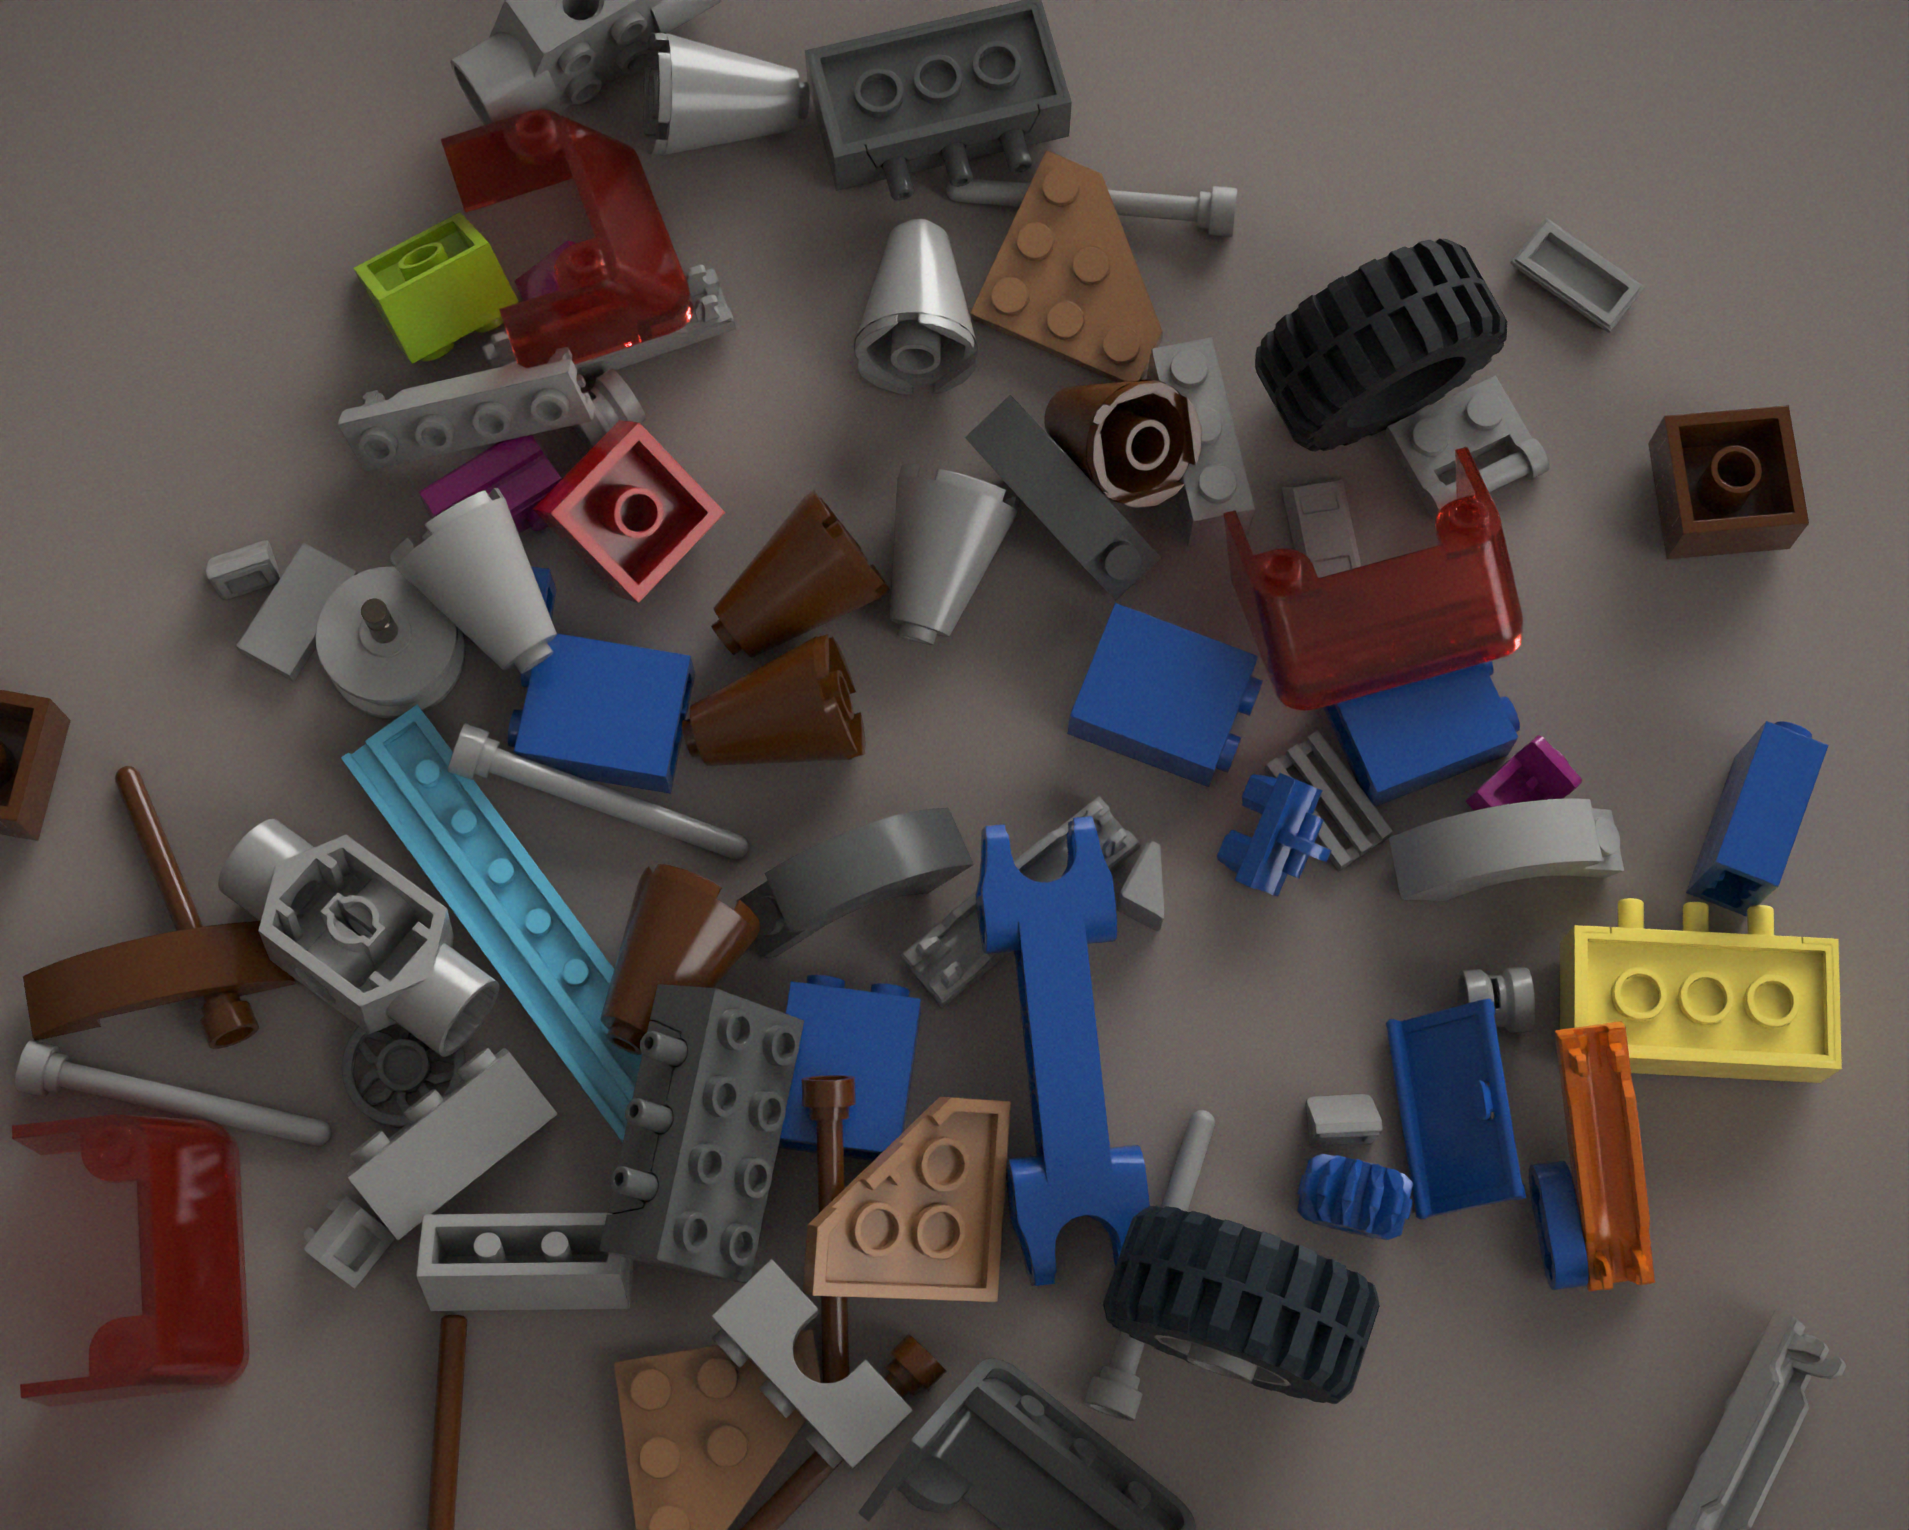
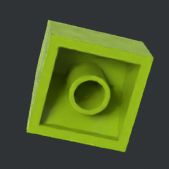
M461 212L353 268L397 345L411 364L419 360L432 361L444 356L453 349L454 342L473 331L482 333L497 328L507 320L509 312L521 306L489 242Z

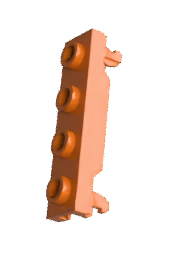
M1622 1021L1555 1030L1572 1180L1588 1260L1589 1277L1586 1287L1588 1291L1611 1290L1613 1289V1283L1630 1281L1636 1283V1285L1655 1283L1649 1233V1205L1626 1027Z

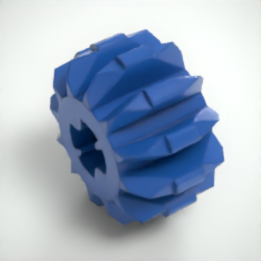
M1320 1154L1308 1160L1305 1174L1301 1175L1297 1193L1300 1195L1297 1212L1305 1220L1311 1221L1313 1224L1326 1226L1334 1230L1372 1239H1393L1402 1235L1405 1220H1409L1413 1199H1410L1413 1182L1405 1174L1399 1173L1395 1169L1382 1167L1380 1164L1368 1163L1339 1155Z

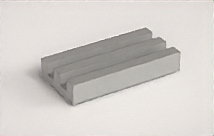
M1318 730L1309 735L1307 740L1300 745L1296 744L1288 749L1286 754L1279 759L1276 757L1266 764L1264 771L1269 777L1277 778L1279 773L1291 777L1287 770L1295 766L1307 784L1323 790L1319 800L1353 845L1344 850L1323 821L1316 842L1332 850L1329 859L1338 872L1392 835V829ZM1313 754L1371 834L1368 836L1364 835L1308 759V756ZM1314 810L1313 815L1320 817L1316 810Z

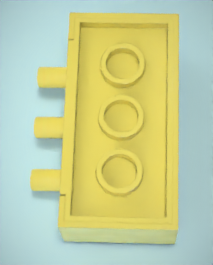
M1627 898L1618 901V927L1574 925L1560 941V1030L1622 1021L1626 1027L1631 1073L1821 1083L1842 1069L1839 939L1774 935V909L1771 906L1754 905L1748 908V934L1709 932V906L1703 902L1683 904V931L1644 929V902L1640 899Z

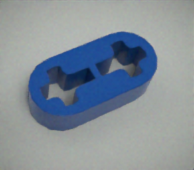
M1566 1161L1530 1165L1528 1176L1530 1197L1547 1282L1552 1290L1586 1286L1589 1277L1588 1260L1569 1167Z

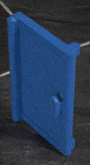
M1482 999L1403 1021L1389 1019L1386 1022L1410 1180L1413 1182L1412 1194L1416 1217L1421 1220L1427 1217L1503 1201L1526 1198L1525 1187L1521 1180L1494 1017L1496 1013L1492 999ZM1491 1112H1494L1493 1119L1491 1118Z

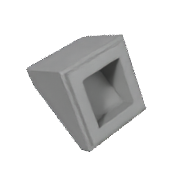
M268 540L215 556L208 560L206 567L208 580L222 600H228L276 584L281 578Z
M1151 841L1150 844L1147 843L1122 887L1117 906L1119 907L1118 911L1156 931L1161 930L1164 920L1161 846Z
M1369 1095L1310 1097L1306 1101L1309 1145L1313 1144V1147L1372 1144L1383 1131L1381 1117L1373 1099Z

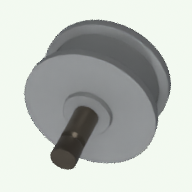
M395 567L372 568L344 581L326 600L316 625L318 656L333 684L343 698L352 706L375 717L397 719L417 704L423 712L428 711L440 703L452 691L464 667L466 644L463 632Z

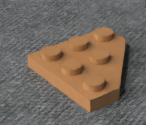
M1046 150L970 312L971 319L1114 382L1143 380L1148 370L1151 349L1158 348L1163 337V331L1103 175L1100 172Z
M939 1097L807 1225L802 1292L811 1296L997 1302L1011 1101Z
M813 1329L801 1331L794 1345L795 1363L806 1377L821 1383ZM718 1345L614 1362L636 1530H729L805 1424L806 1420L797 1410H794L785 1418L758 1389L767 1378L750 1360L739 1368Z

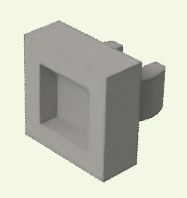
M345 1196L341 1202L336 1199L328 1201L325 1206L332 1214L317 1232L310 1227L304 1231V1238L308 1243L303 1250L355 1289L394 1241L395 1237L387 1227Z

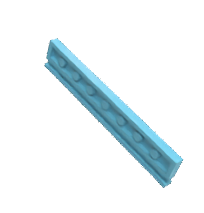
M417 704L365 740L366 744L352 754L348 752L341 759L623 1143L627 1126L625 1110L633 1099L642 1054H631L611 1043L606 1037L609 1029L601 1022V1014L614 968L476 782L448 772L453 751Z

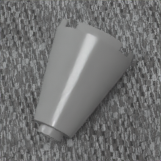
M651 32L646 50H658L656 66H644L643 126L644 135H656V139L646 147L648 154L666 156L794 131L798 118H807L810 104L808 82H799V75L796 69L665 32Z
M925 219L909 220L896 226L890 232L854 342V353L858 360V370L861 376L879 388L898 394L913 395V385L933 384V393L945 392L964 383L976 369L978 346L949 237L944 229Z
M902 464L899 476L897 477L889 620L900 624L899 636L915 642L934 645L936 636L950 637L1016 518L1021 499L1018 496L1003 500L1005 489L944 469H937L934 480L918 477L921 465Z
M494 488L489 495L486 490H483L448 508L424 524L428 531L422 536L424 540L422 543L415 547L408 536L390 554V560L395 568L502 670L516 665L522 674L553 654L548 643L557 636L507 502L498 488Z

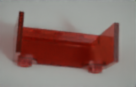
M545 109L528 111L440 139L465 213L574 179L595 238L569 246L558 256L554 265V273L560 290L499 309L517 364L525 368L547 364L552 355L555 354L556 349L568 347L573 355L572 361L575 365L674 333L689 322L694 311L689 285L638 154L633 147L563 115Z
M1468 447L1455 450L1457 500L1443 506L1436 516V537L1440 545L1318 578L1310 559L1299 551L1281 548L1253 555L1236 510L1223 513L1231 582L1275 694L1284 705L1296 710H1314L1500 659L1510 655L1520 646L1523 639V614L1501 517Z
M123 1114L12 1125V1139L40 1155L81 1151L85 1167L100 1180L109 1183L137 1181L142 1315L120 1317L108 1321L93 1336L89 1347V1377L20 1384L21 1398L54 1407L213 1389L227 1386L236 1381L247 1367L250 1350L240 1157L238 1144L233 1135L221 1125L208 1120Z

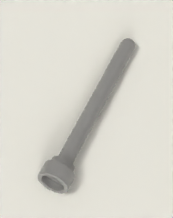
M973 179L967 185L955 187L949 181L946 193L955 202L1020 207L1030 183ZM1213 186L1212 192L1200 191V197L1108 190L1118 215L1197 222V228L1209 229L1208 235L1233 237L1237 188Z
M467 723L464 724L448 766V772L473 780L475 774L487 778L490 772L731 859L743 858L749 849L748 841L740 834L499 749L500 742L488 738L490 731Z
M30 1040L26 1044L17 1066L16 1090L41 1097H46L49 1092L59 1094L63 1088L314 1146L326 1144L331 1137V1128L323 1120L71 1063L70 1056L61 1054L59 1046Z
M1196 1111L1189 1119L1161 1208L1169 1206L1188 1211L1215 1127V1119L1208 1111ZM1120 1332L1110 1366H1102L1099 1377L1093 1376L1091 1378L1083 1404L1106 1415L1134 1421L1143 1395L1137 1390L1140 1378L1135 1376L1145 1343L1129 1337L1127 1333Z

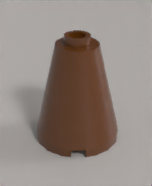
M1136 380L1069 386L1061 389L1051 398L1045 411V429L1056 444L1104 495L1115 502L1134 508L1157 506L1176 495L1184 486V483L1179 481L1185 474L1189 464L1196 466L1201 453L1202 427L1195 406L1175 388L1161 381Z
M813 490L800 501L713 607L719 620L712 624L711 627L733 655L743 649L752 658L876 601L886 595L891 589L874 564L869 565L867 563L868 559L861 551V547L824 500L819 498Z
M829 634L819 637L815 636L690 706V719L682 721L684 740L691 756H701L707 766L851 760L854 757L864 755L866 741L861 712L856 714L853 712L850 694L855 693L856 690L846 660L834 637L829 638Z
M658 864L652 873L648 866L641 875L637 885L601 1014V1022L609 1029L606 1035L607 1039L626 1052L641 1055L640 1042L647 1033L649 1021H653L650 1020L658 984L714 988L753 944L761 930L759 919L746 904L739 900L734 910L717 899L722 887L688 870L667 864Z

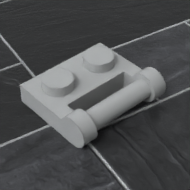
M1496 375L1389 425L1384 435L1428 513L1437 523L1455 516L1458 507L1518 478L1526 476L1528 479H1533L1549 471V461L1543 447L1536 439L1531 437ZM1503 444L1507 445L1512 454L1447 486L1440 482L1437 477Z

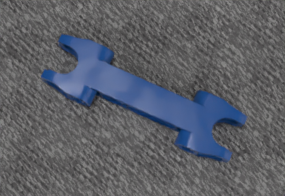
M1092 816L1073 818V821L1068 822V832L1066 834L1068 849L1067 867L1060 879L1048 883L1029 879L1015 866L1011 854L1009 834L1006 832L1005 824L985 826L981 831L980 874L975 896L982 949L985 954L1014 951L1036 1156L1007 1159L1006 1182L1010 1221L1019 1240L1029 1281L1032 1286L1055 1284V1274L1057 1273L1055 1258L1056 1238L1061 1228L1071 1219L1088 1216L1101 1223L1109 1234L1114 1264L1116 1266L1132 1218L1145 1207L1148 1208L1150 1206L1146 1168L1140 1146L1110 1148L1087 944L1113 942L1116 940L1117 913L1113 876L1104 859Z

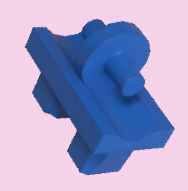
M1279 773L1277 778L1256 774L1251 775L1242 794V806L1262 814L1253 837L1235 830H1231L1225 835L1217 854L1218 861L1237 873L1235 881L1278 897L1287 874L1300 879L1309 856L1327 862L1332 850L1315 843L1324 819L1313 815V812L1323 790L1282 773Z

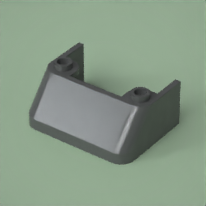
M996 1358L982 1360L910 1440L858 1512L869 1522L898 1489L915 1507L935 1513H945L952 1510L962 1498L1000 1530H1196L1192 1513L1177 1496L1014 1365Z

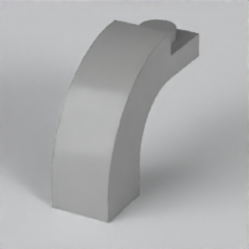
M1548 799L1495 806L1436 820L1389 837L1401 900L1445 902L1484 887L1513 880L1541 876L1607 878L1624 871L1619 848L1620 836L1614 824L1612 810L1592 808L1590 799Z

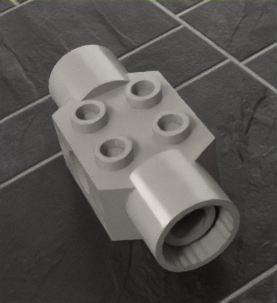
M505 0L489 38L450 61V64L472 108L486 128L496 136L543 107L560 112L572 104L580 105L586 103L598 94L602 86L622 74L630 75L640 71L650 62L654 55L658 54V50H646L651 32L669 33L717 5L721 0Z
M268 819L258 824L242 838L222 868L218 881L220 892L261 922L258 931L269 959L368 1034L397 1023L440 1056L446 1057L459 1050L475 1034L490 1013L499 993V983L452 948L454 934L447 908L348 835L314 847L277 819Z

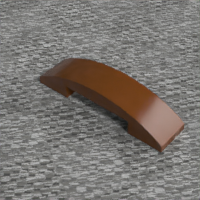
M260 921L196 927L125 941L55 962L23 976L32 1037L35 1041L101 1027V1018L225 991L238 993L240 997L294 985L296 982L295 978L269 959L258 931Z

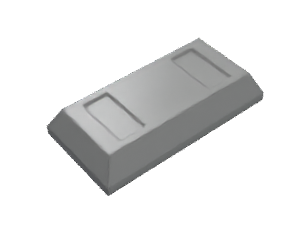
M1545 218L1510 262L1515 268L1608 333L1611 332L1645 289L1644 285L1548 218Z
M1343 478L1282 487L1281 490L1305 605L1367 595Z

